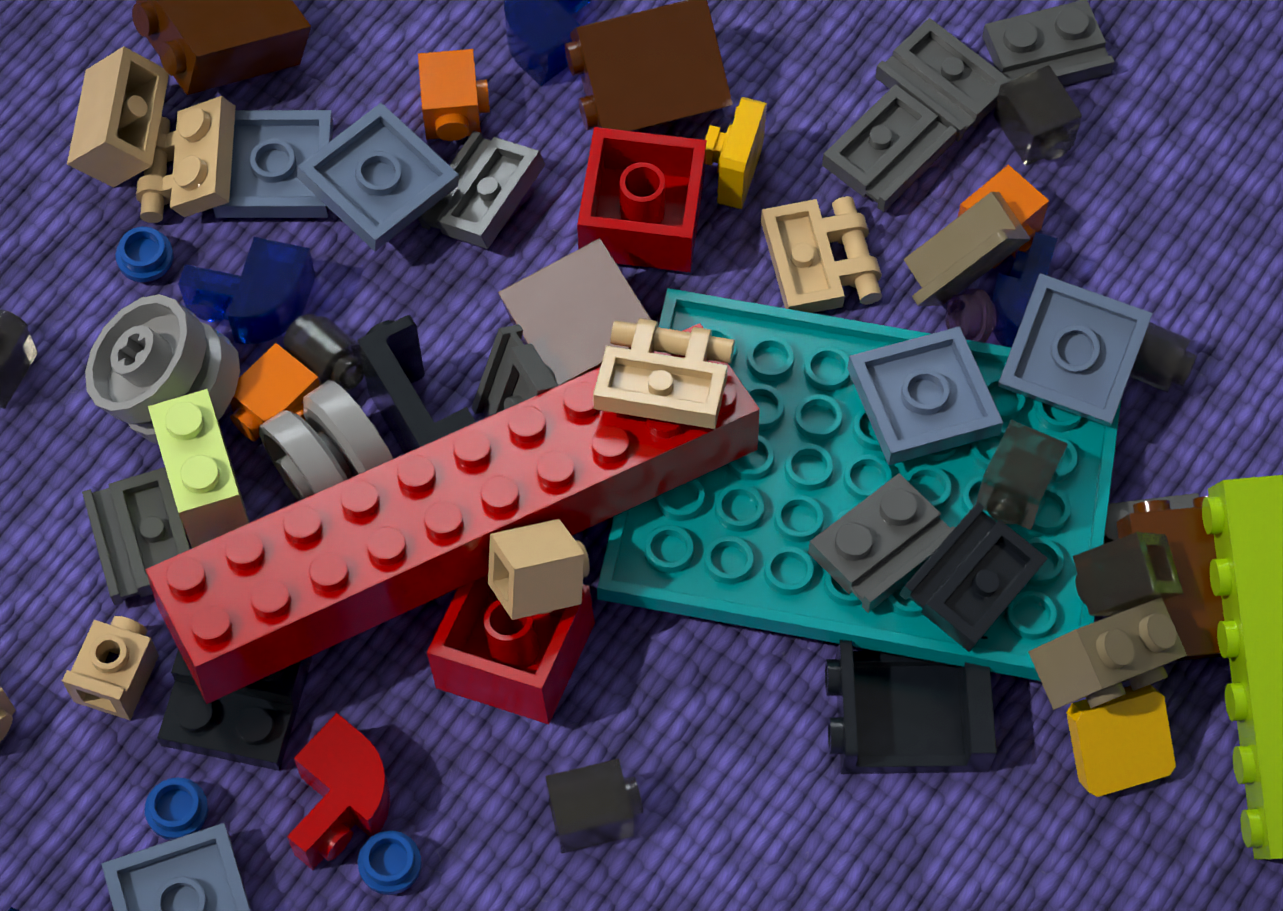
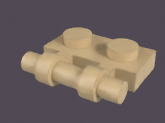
M223 96L177 111L176 131L170 132V120L161 116L153 164L144 170V176L137 181L136 198L141 203L140 218L148 223L162 221L164 205L170 204V208L183 217H187L229 203L236 106ZM174 160L173 174L166 176L167 162Z
M846 196L836 199L832 203L835 216L825 218L821 216L817 199L762 209L761 224L786 309L814 313L843 307L845 295L842 286L847 285L857 289L860 303L873 304L882 298L878 284L882 277L877 258L869 254L865 240L869 234L866 220L863 214L857 213L852 197ZM838 242L843 244L848 259L834 261L830 243Z
M639 318L637 324L615 320L611 332V344L631 347V349L606 345L593 394L594 409L715 429L727 381V365L711 363L708 360L731 363L735 340L712 336V330L693 327L690 333L658 327V321ZM654 351L682 355L685 358L656 354Z

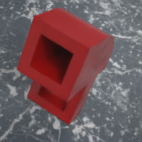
M336 713L294 757L301 779L323 796L318 804L287 836L294 855L311 870H314L324 858L327 861H331L345 849L353 836L351 828L355 824L370 837L378 834L384 826L390 807L389 786L379 753L370 740Z

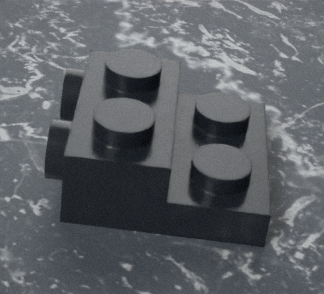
M178 649L171 671L175 682L157 737L160 745L280 771L312 662V656L206 704Z

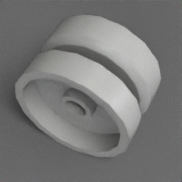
M160 294L139 298L121 309L106 324L91 348L85 370L86 390L95 405L114 418L128 423L132 430L157 445L159 444L148 406L208 389L217 419L219 420L235 394L240 375L238 351L229 339L209 324L200 322L192 311L177 300Z
M328 380L303 397V414L306 421L291 411L283 410L259 426V435L268 455L285 484L298 501L393 459L388 447L366 414L346 390L335 381Z

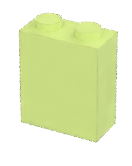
M208 389L148 406L177 510L192 548L248 524L249 519Z

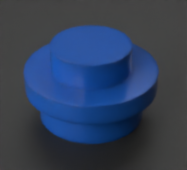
M145 226L136 227L126 232L121 238L115 254L121 273L128 279L136 282H150L162 277L170 269L174 259L169 239L163 233Z
M177 777L164 780L156 785L146 799L144 810L146 820L153 832L164 839L174 840L198 832L206 822L209 805L204 791L197 783L190 779Z
M384 831L375 834L365 842L358 856V869L363 882L371 890L385 895L398 894L411 887L417 880L422 866L420 851L416 843L409 836L397 831Z

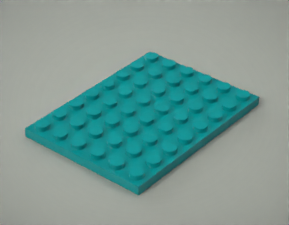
M667 288L658 327L683 331L701 323L704 329L712 330V336L735 340L732 362L728 364L760 409L758 450L615 515L597 587L598 600L839 644V640L852 641V646L962 667H964L965 662L990 667V672L1038 681L1041 680L1028 651L1075 629L1094 623L1121 400L1113 422L1109 427L998 387L1011 347L966 340L1002 418L1003 426L1000 435L888 465L847 369L849 356L922 337L930 333ZM900 473L941 513L940 519L950 528L956 527L975 504L979 502L985 507L983 511L996 522L999 519L1048 559L983 635L987 636L988 639H980L972 650L968 652L921 613L923 609L910 598L905 600L899 595L904 586L871 612L867 613L862 608L863 603L853 593L848 594L808 553L810 541Z

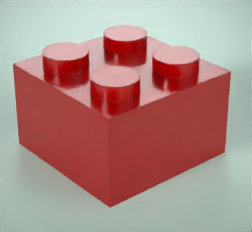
M594 127L577 223L578 249L600 238L617 264L691 272L705 179L707 140Z
M488 575L459 587L427 650L436 689L549 725L595 624L589 586L583 584L582 603L580 605L511 620L488 585Z

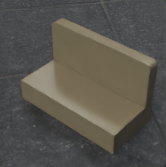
M990 192L903 259L922 287L912 296L918 306L944 305L1031 239L1000 192Z

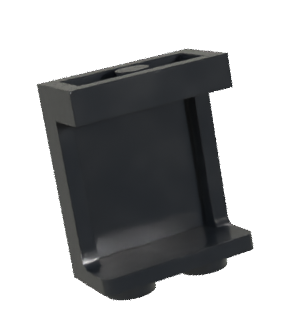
M411 315L404 316L396 321H383L372 327L366 336L357 339L368 393L404 454L476 423L467 407L435 423L412 386V383L422 379L425 373L417 325Z
M983 636L981 639H988V637ZM839 640L835 659H826L825 690L826 696H837L838 717L828 718L829 754H840L841 774L967 773L990 771L997 754L990 667L966 662L964 667L881 651H853L852 641Z

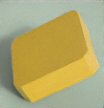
M742 97L739 106L736 107L733 124L729 125L726 133L720 132V127L709 126L705 138L707 140L706 164L712 166L713 162L718 163L717 203L738 209H742L763 147L767 103Z
M1152 685L1145 686L1136 691H1133L1131 686L1125 687V695L1090 708L1087 699L1074 702L1068 708L1066 714L1078 780L1094 796H1103L1170 776L1175 769L1176 763L1165 697Z

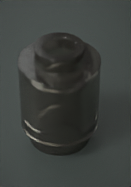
M306 314L296 319L288 328L284 337L285 350L318 376L320 386L328 380L335 381L344 390L348 391L355 388L363 380L365 374L358 342L329 318Z
M1149 322L1130 377L1167 393L1174 383L1184 387L1198 357L1197 354L1189 351L1192 340Z

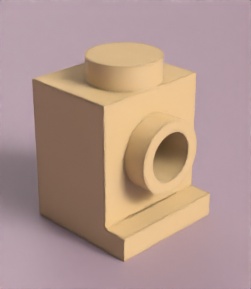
M114 616L111 624L97 620L93 621L72 670H67L62 680L75 703L131 720L159 657L152 639L146 636L148 632L146 627L122 616ZM109 652L119 655L114 662L105 663Z

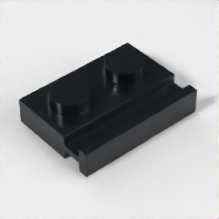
M979 502L975 504L906 583L899 594L905 600L910 598L923 609L921 613L968 652L972 650L1048 559L999 519L996 522L983 511L985 507Z

